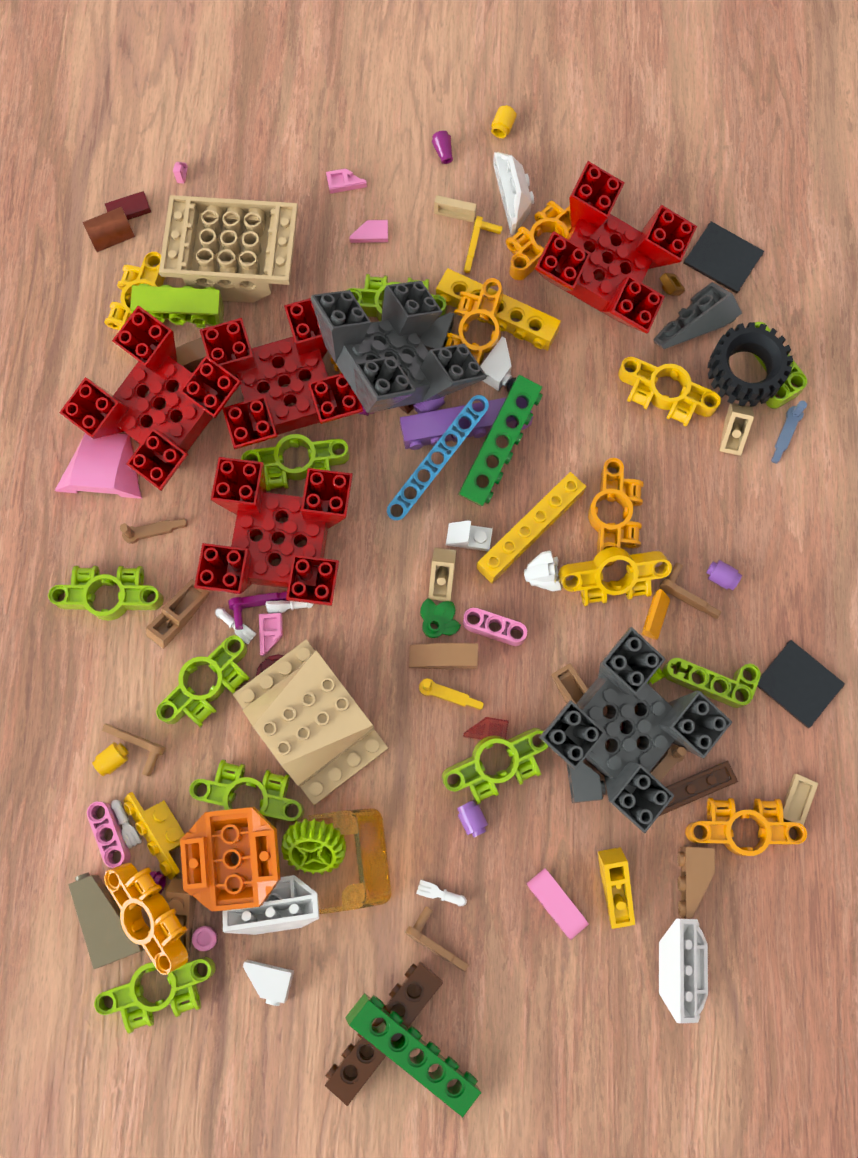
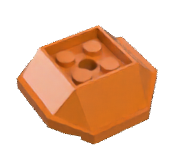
M255 807L205 812L189 832L180 839L183 890L195 897L212 912L260 907L281 880L277 829ZM233 852H235L239 857V861L236 865L233 864L231 861V855Z

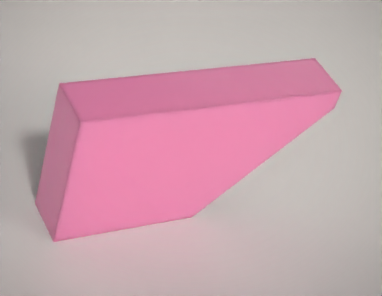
M348 169L326 172L330 194L367 187L365 179L358 178Z
M367 220L350 235V243L388 242V220Z
M282 613L259 614L260 656H265L283 637Z

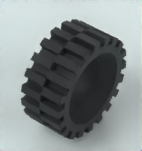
M749 322L746 328L743 323L738 324L735 330L730 328L725 335H722L710 356L711 359L707 367L710 369L708 378H714L711 386L713 389L720 388L718 395L721 398L726 394L729 396L727 402L731 404L738 400V406L744 407L749 402L750 407H753L759 401L761 404L766 403L769 398L772 399L791 373L792 367L790 365L793 362V356H787L791 348L789 345L783 346L786 339L783 335L777 338L775 336L777 330L774 328L769 332L765 330L767 325L761 323L759 328H755V322ZM738 352L755 354L765 364L767 370L766 379L757 383H748L739 379L731 371L729 357Z

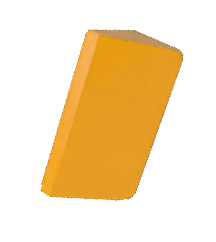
M661 589L657 590L653 595L642 630L643 636L655 640L659 638L670 603V598Z

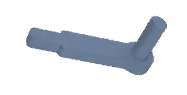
M800 401L797 406H792L786 412V420L775 444L776 450L771 459L775 464L780 461L783 452L788 448L796 426L803 418V411L807 407L805 401Z

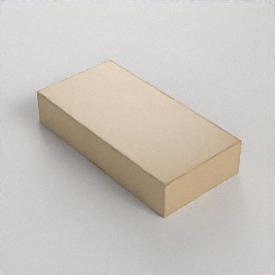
M436 195L434 214L474 222L477 204Z
M798 774L793 775L782 805L783 820L797 822L804 826L818 786L817 782Z

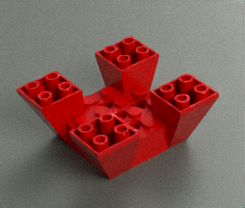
M587 161L569 197L570 233L566 239L558 233L552 232L535 266V270L548 282L612 319L647 334L665 296L642 283L648 269L680 263L697 226L665 206L660 205L640 232L610 214L625 182Z
M311 298L284 305L293 337L258 347H251L242 318L200 329L206 355L242 382L240 387L244 402L222 408L234 450L276 438L279 434L317 423H327L363 412L361 402L342 373L330 377L327 375L323 358L328 350L324 344ZM305 378H310L308 381H302ZM290 403H296L294 406H287Z
M138 305L112 340V342L138 360L114 395L85 377L59 413L93 439L125 432L136 440L140 446L126 465L162 491L188 456V450L211 419L213 417L216 418L242 382L208 356L204 357L193 373L177 362L174 332ZM179 385L178 390L174 392L175 387ZM166 403V406L161 410L162 405ZM183 415L181 421L178 422L179 416ZM153 420L152 425L149 427L150 421Z
M218 457L211 501L237 515L231 547L202 543L194 588L242 594L252 584L287 588L286 600L332 606L339 560L324 559L328 529L344 520L347 516L353 473L308 468L303 497L266 493L263 462ZM288 517V520L286 522H278L280 518ZM263 535L260 541H253L255 536ZM278 538H285L283 543L275 544ZM299 541H307L303 547L296 546ZM275 559H281V562H280L279 565H277V566H272V565H271V563H272L273 560H275Z

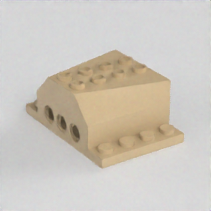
M170 195L159 268L160 276L183 278L186 286L196 289L213 287L216 290H220L222 301L254 303L271 294L272 284L290 285L298 204Z
M307 639L233 694L256 732L314 806L389 749L375 731L372 723Z

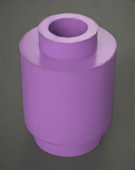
M445 396L435 400L416 403L413 407L418 414L436 411L445 404Z
M718 560L717 563L712 562L706 572L709 574L708 579L726 590L728 588L734 590L742 577L737 569L721 560Z
M473 800L457 808L459 811L458 817L467 835L472 833L473 837H476L486 832L485 826L488 823L479 804L476 805Z

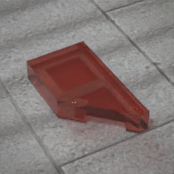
M485 717L464 732L463 737L482 740L488 736H500L506 739L509 720Z

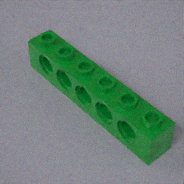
M521 375L516 377L458 493L459 496L479 506L490 502L494 494L491 489L494 483L499 484L504 474L501 472L504 463L509 464L513 453L510 451L514 444H519L523 433L520 431L524 424H529L533 413L530 411L533 405L537 406L543 396L540 393L542 386ZM519 397L524 398L527 402L526 408H519L516 404V399ZM508 417L516 419V428L507 426L506 419ZM502 436L507 440L505 448L497 446V437ZM488 456H494L497 459V466L495 468H490L487 465L486 459ZM480 475L487 478L488 483L485 488L479 487L476 483V479Z
M364 993L345 1017L348 1025L461 1117H464L482 1093L476 1085L478 1080L468 1071L465 1074L458 1069L459 1064L450 1056L445 1059L440 1055L441 1050L433 1042L429 1041L428 1044L421 1039L423 1035L416 1028L410 1026L408 1029L402 1024L403 1018L392 1010L391 1013L383 1008L385 1004L378 997L373 995L370 998ZM376 1018H383V1022L379 1026H372V1022ZM394 1034H402L401 1038L398 1041H391V1038ZM420 1049L417 1056L410 1057L412 1050ZM433 1064H439L437 1070L428 1072ZM457 1079L454 1086L447 1087L451 1080Z

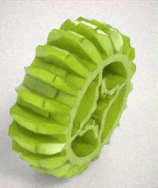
M304 818L303 822L296 821L294 825H289V828L283 835L281 852L283 853V859L288 860V865H294L295 870L301 869L304 873L311 872L313 875L315 872H319L323 875L325 871L331 873L333 868H338L340 863L343 862L346 853V841L344 834L340 833V828H334L333 823L325 824L324 820L318 822L315 818L312 821Z

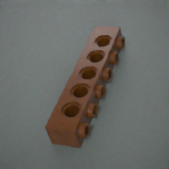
M421 961L417 966L414 963L404 974L407 979L402 985L399 983L395 985L389 993V996L392 998L383 1007L391 1013L392 1007L395 1004H402L406 1010L405 1014L401 1016L404 1020L402 1024L407 1028L443 984V980ZM411 984L419 985L421 988L420 995L416 997L410 996L407 992L408 986ZM376 1018L372 1022V1026L377 1027L383 1022V1018ZM359 1033L357 1034L360 1037L355 1045L350 1043L341 1056L344 1057V1060L340 1065L334 1064L325 1075L328 1078L325 1087L346 1106L350 1104L386 1057L384 1053ZM394 1034L391 1038V1041H398L401 1038L402 1034ZM365 1044L372 1046L374 1054L370 1057L363 1056L360 1051L361 1046ZM346 1066H355L358 1074L355 1077L347 1076L344 1070Z

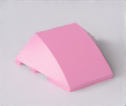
M85 433L55 491L78 493V491L119 494L120 497L142 499L138 484V474L126 465L134 454L131 437L128 434L117 433L93 439Z

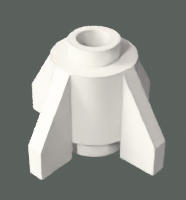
M551 551L540 553L527 565V569H524L526 582H530L531 586H537L550 591L562 590L560 579H558V557H553Z

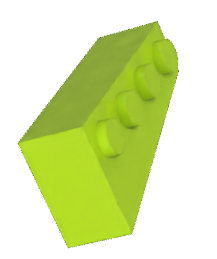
M148 284L132 285L131 313L139 305L162 323L165 319H169L175 325H183L186 322L196 324L197 328H205V325L214 326L223 323L224 305L220 290H216L213 287L196 289L191 286L175 288L170 285H161L160 287Z

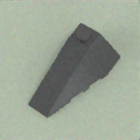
M711 282L690 299L691 305L687 309L682 308L678 312L680 316L676 321L669 322L653 339L654 342L661 348L666 349L734 322L742 314V311L733 293Z

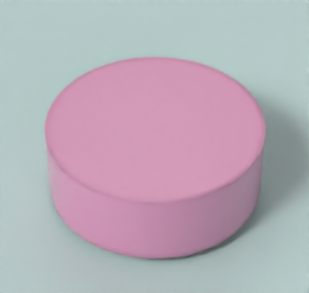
M210 926L199 927L193 933L192 943L197 950L208 951L216 945L217 933Z

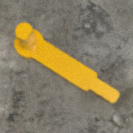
M478 215L474 222L463 272L468 274L471 270L480 229L501 234L502 226L482 221L483 217Z
M423 679L419 684V690L424 696H434L463 707L467 705L478 710L483 708V702L469 698L468 694L436 684L431 679Z

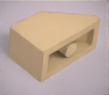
M730 403L724 422L719 451L741 456L754 419L752 407L747 405L742 407L738 406L737 403Z
M434 548L429 599L451 601L456 550Z

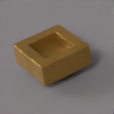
M664 273L659 278L663 284V290L668 295L680 296L686 291L675 274Z

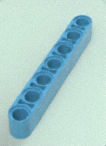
M476 395L470 399L389 503L387 515L390 519L398 521L406 516L487 412L489 403L484 396ZM474 401L482 402L483 410L481 412L473 409L472 403ZM459 419H468L470 427L462 429L458 424ZM452 435L456 438L457 442L454 447L446 445V436ZM438 452L443 456L441 464H434L432 462L431 456L433 453ZM420 470L429 472L430 478L427 482H422L418 479V472ZM407 487H412L416 490L414 499H407L404 496V490ZM395 504L400 505L403 509V513L399 517H394L390 512V508Z

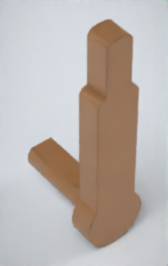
M185 519L165 520L139 527L128 526L123 523L120 525V530L122 531L123 539L129 544H134L141 539L171 533L175 529L187 527L188 524Z
M675 563L668 579L662 580L660 589L697 610L718 619L721 614L720 610L676 584V579L683 565Z
M104 724L102 731L150 751L142 774L151 776L158 756L163 755L166 748L109 724Z
M678 745L668 748L666 756L650 773L660 782L676 763L684 759L686 749Z
M425 906L414 927L409 926L405 933L446 961L466 972L469 966L467 963L421 933L423 926L433 911Z

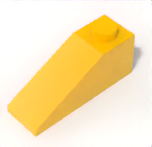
M621 847L597 851L611 928L635 925L628 860Z

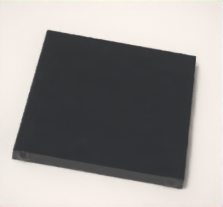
M711 221L688 257L685 258L683 264L737 294L760 257L763 256L764 251Z
M790 640L760 676L757 687L804 726L810 728L837 693L844 687L845 683L795 642Z

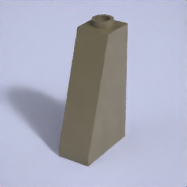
M88 872L75 877L76 882L68 884L93 969L145 950L142 945L132 942L125 934L120 920L121 909L98 875L90 876Z

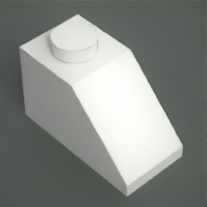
M501 337L480 366L487 375L486 379L482 381L497 391L502 386H507L512 378V375H510L512 366L506 338Z
M252 960L244 961L243 968L260 998L266 999L265 1003L280 1006V1003L287 1001L294 970Z

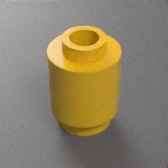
M500 106L491 124V132L498 138H505L506 135H509L517 114L511 106Z
M113 742L95 757L96 760L92 764L100 775L105 776L106 774L113 773L128 761L127 755L129 752L122 743L117 744Z

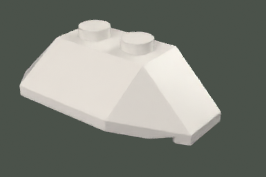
M494 152L493 166L510 234L515 235L518 228L521 227L530 214L531 204H534V195L532 191L529 192V176L524 173L523 166L512 155Z
M295 875L281 877V880L262 906L223 910V932L257 935L302 928L319 919L318 893Z
M676 919L659 941V994L677 1023H698L700 1019L699 1014L703 1010L708 996V944L699 927L698 919Z

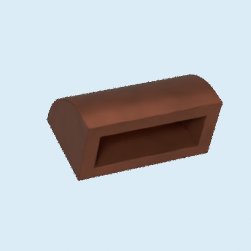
M122 207L83 222L97 252L135 237Z

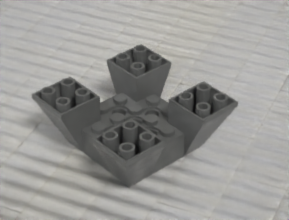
M422 281L386 285L382 319L378 322H371L350 290L311 296L325 347L367 413L439 399L485 380L487 377L465 344L431 349L428 352L420 337L438 319L443 311Z
M630 627L600 663L598 678L577 704L569 700L539 738L574 770L580 766L584 759L591 763L604 775L609 802L643 833H646L674 797L650 773L652 768L672 743L679 747H684L687 751L704 759L732 724V721L700 691H695L671 702L665 701L647 682L666 659L635 629ZM637 704L638 711L635 713L634 707ZM606 706L607 714L604 716L603 709ZM621 722L624 723V728L622 731H620ZM638 738H640V743L637 746L636 741ZM609 740V747L606 749L605 743Z

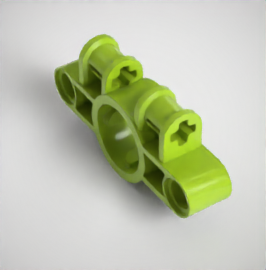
M366 274L364 289L350 288L348 290L352 292L367 316L377 317L381 321L386 285L399 284L400 282L388 283V276L386 275L384 277H372L370 274ZM408 277V281H407V282L420 281V280H412V278ZM426 279L422 282L429 291V279ZM431 294L443 311L439 317L445 315L446 300L440 295Z
M290 434L283 437L276 447L252 449L244 452L241 460H258V462L264 463L266 491L268 492L274 488L284 487L289 489L288 479H305L308 468L331 471L330 466L345 464L349 460L350 453L347 443L342 439L312 442L304 435ZM303 446L308 449L309 462L304 467L289 469L282 464L284 463L283 453L288 448ZM337 449L344 450V453L341 455L334 454Z
M74 566L72 569L71 585H55L48 593L50 602L60 609L88 610L97 618L106 621L120 618L127 610H157L164 602L163 595L155 587L144 585V569L142 566L137 568L119 566L116 577L109 574L100 575L98 566H93L92 568ZM103 585H118L120 592H118L119 602L111 610L102 609L101 612L96 611L93 602L95 601V592ZM65 593L64 600L58 602L60 594ZM150 594H156L154 601L147 602V597Z
M229 636L208 657H195L187 661L180 670L179 685L158 705L156 710L157 717L167 724H175L187 714L199 727H202V722L211 713L217 712L209 702L216 700L223 693L225 687L234 694L236 689L245 680L248 681L250 679L236 665L247 654L246 643L239 636ZM234 643H241L239 651L231 652L230 649ZM209 665L218 675L217 684L210 688L208 694L194 695L196 692L191 687L188 688L189 675L195 672L198 666ZM173 707V715L170 718H165L164 713L166 709Z
M532 728L508 740L500 736L483 738L475 746L472 757L444 770L442 781L445 787L455 792L469 786L476 803L481 804L482 800L492 795H499L494 783L506 782L515 775L518 783L521 785L524 780L532 776H540L541 772L533 755L548 748V745L543 741L539 745H533L532 739L536 734H542L544 731L539 728ZM494 743L504 744L508 747L506 749L508 756L511 757L507 770L496 772L497 775L483 772L485 768L480 761V755L484 748L489 749ZM458 774V782L453 785L447 782L449 775Z
M222 759L218 766L215 781L197 779L190 785L189 792L194 799L224 806L225 810L233 809L232 802L236 796L234 792L241 785L246 784V786L254 788L258 786L263 794V799L260 800L261 809L259 812L264 817L268 816L296 822L301 820L304 815V807L300 802L286 798L290 775L288 774L282 776L271 773V770H266L263 782H260L254 778L244 777L245 764H240V766L226 763V760ZM201 784H205L207 786V793L200 797L197 789ZM295 804L299 812L297 816L290 818L287 814V809L290 805Z
M203 957L188 962L168 973L167 980L171 985L170 995L166 1001L161 999L155 1003L149 1002L144 998L143 985L140 986L144 973L157 970L153 962L147 963L134 973L130 983L100 993L95 999L94 1007L101 1015L121 1011L125 1029L129 1034L139 1027L145 1025L153 1026V1012L159 1011L170 1004L175 1017H179L182 1012L194 1008L199 1010L201 1009V1000L196 984L214 975L216 970L215 963L211 958ZM199 963L207 965L208 972L206 976H201L198 973L197 967ZM106 996L112 998V1008L105 1006L104 999Z

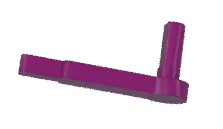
M287 592L231 598L228 603L229 609L234 612L235 629H243L242 609L266 605V601H288L286 600Z

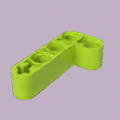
M755 322V328H759L761 323H765ZM766 326L765 330L770 332L771 330ZM753 354L756 357V359L760 362V364L763 366V368L766 370L763 361L758 356ZM794 360L790 365L792 367L791 373L776 393L781 398L776 396L772 399L769 398L766 402L768 407L772 409L780 408L796 398L806 387L807 378Z
M673 658L668 661L662 671L667 680L690 690L700 691L703 695L734 708H741L751 702L761 675L759 668L749 663L737 669L733 679H730L681 658ZM674 665L677 666L676 670L678 673L676 674L673 673L674 669L671 668ZM744 670L751 674V681L743 677ZM693 673L701 677L700 684L692 680ZM714 682L721 684L722 693L715 691L713 687ZM736 691H740L743 694V702L736 699Z

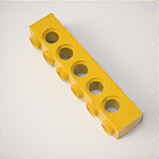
M447 268L436 287V295L442 296L446 300V305L458 308L461 297L455 293L463 291L480 296L483 284ZM489 288L487 291L490 295L498 292L492 288ZM503 294L498 309L501 312L497 313L496 316L501 331L509 332L519 340H526L532 343L534 347L548 351L559 331L561 320ZM477 318L480 322L486 323V321ZM517 318V319H519L520 321H519V322H514V321H512L511 319ZM490 320L487 322L491 325H494ZM537 327L539 330L534 331L530 328Z
M569 472L477 562L476 569L493 584L584 494L587 486L572 472Z

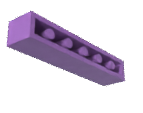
M519 397L516 399V404L519 408H526L527 402L524 398ZM506 398L488 401L489 408L467 437L481 438L488 434ZM482 402L472 404L475 411L481 412L483 410ZM466 405L400 417L405 449L417 450L430 444L435 446ZM532 416V418H531L529 424H528V425H525V424H524L521 430L526 429V428H528L529 426H531L533 416ZM508 417L506 424L510 428H516L517 421L513 417ZM459 419L458 424L462 429L470 427L468 419ZM452 435L445 437V442L451 440L457 442L456 438Z

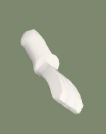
M285 600L266 601V608L269 614L284 613L290 608L291 610L311 608L314 605L312 603Z
M219 607L215 610L216 616L228 624L229 628L233 627L235 634L246 644H249L253 637L256 636V633L245 624H243L242 630H236L234 618L224 608Z
M113 800L111 809H113L119 821L118 824H122V836L127 847L130 849L142 843V840L135 827L128 822L130 819L127 817L122 803L119 800Z
M420 880L416 894L432 899L440 897L441 901L445 900L458 906L466 905L467 899L463 895L449 892L446 889L442 891L437 885Z

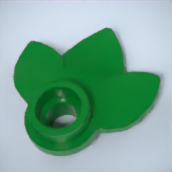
M429 598L423 602L420 608V615L424 620L422 630L427 637L438 638L442 634L451 636L460 629L461 624L453 619L456 611L453 602L444 601L436 605ZM430 624H435L437 629L431 628Z

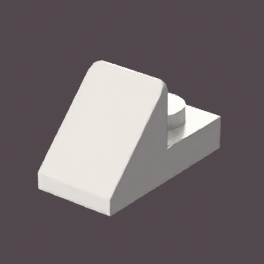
M469 520L449 523L446 546L488 552L490 550L493 528L473 526Z

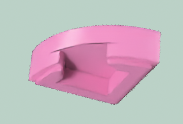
M176 162L174 165L173 173L177 183L184 184L186 181L188 166L184 162Z

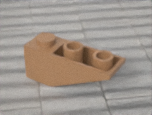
M681 847V852H678L677 863L678 866H681V876H678L677 881L678 890L681 891V901H678V915L681 916V919L693 918L715 874V848Z
M174 877L165 891V900L170 910L175 909L177 911L175 915L182 926H186L188 929L179 939L186 948L189 958L196 898L183 890V878Z

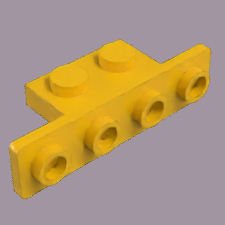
M130 792L123 800L124 809L136 822L137 832L141 836L143 835L148 842V850L158 859L163 875L168 876L172 880V878L180 873V870L169 852L180 846V839L185 834L165 800L144 811L134 793Z

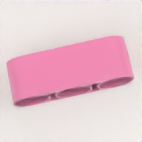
M470 608L464 614L463 625L470 632L512 646H519L526 639L527 628L520 622L478 608ZM475 615L480 621L473 625L467 621V618ZM496 622L500 625L501 630L493 632L489 629V624ZM514 629L519 630L522 633V637L514 639L510 632Z
M104 802L92 803L87 809V817L104 863L111 868L129 863L131 858L130 851L123 839L122 829L118 824L119 821L113 809H111V805ZM100 807H104L105 815L103 818L98 819L97 810ZM110 828L113 831V837L110 841H107L104 835L106 830ZM118 850L122 857L120 862L116 864L113 861V854Z
M545 868L526 883L570 940L589 925Z

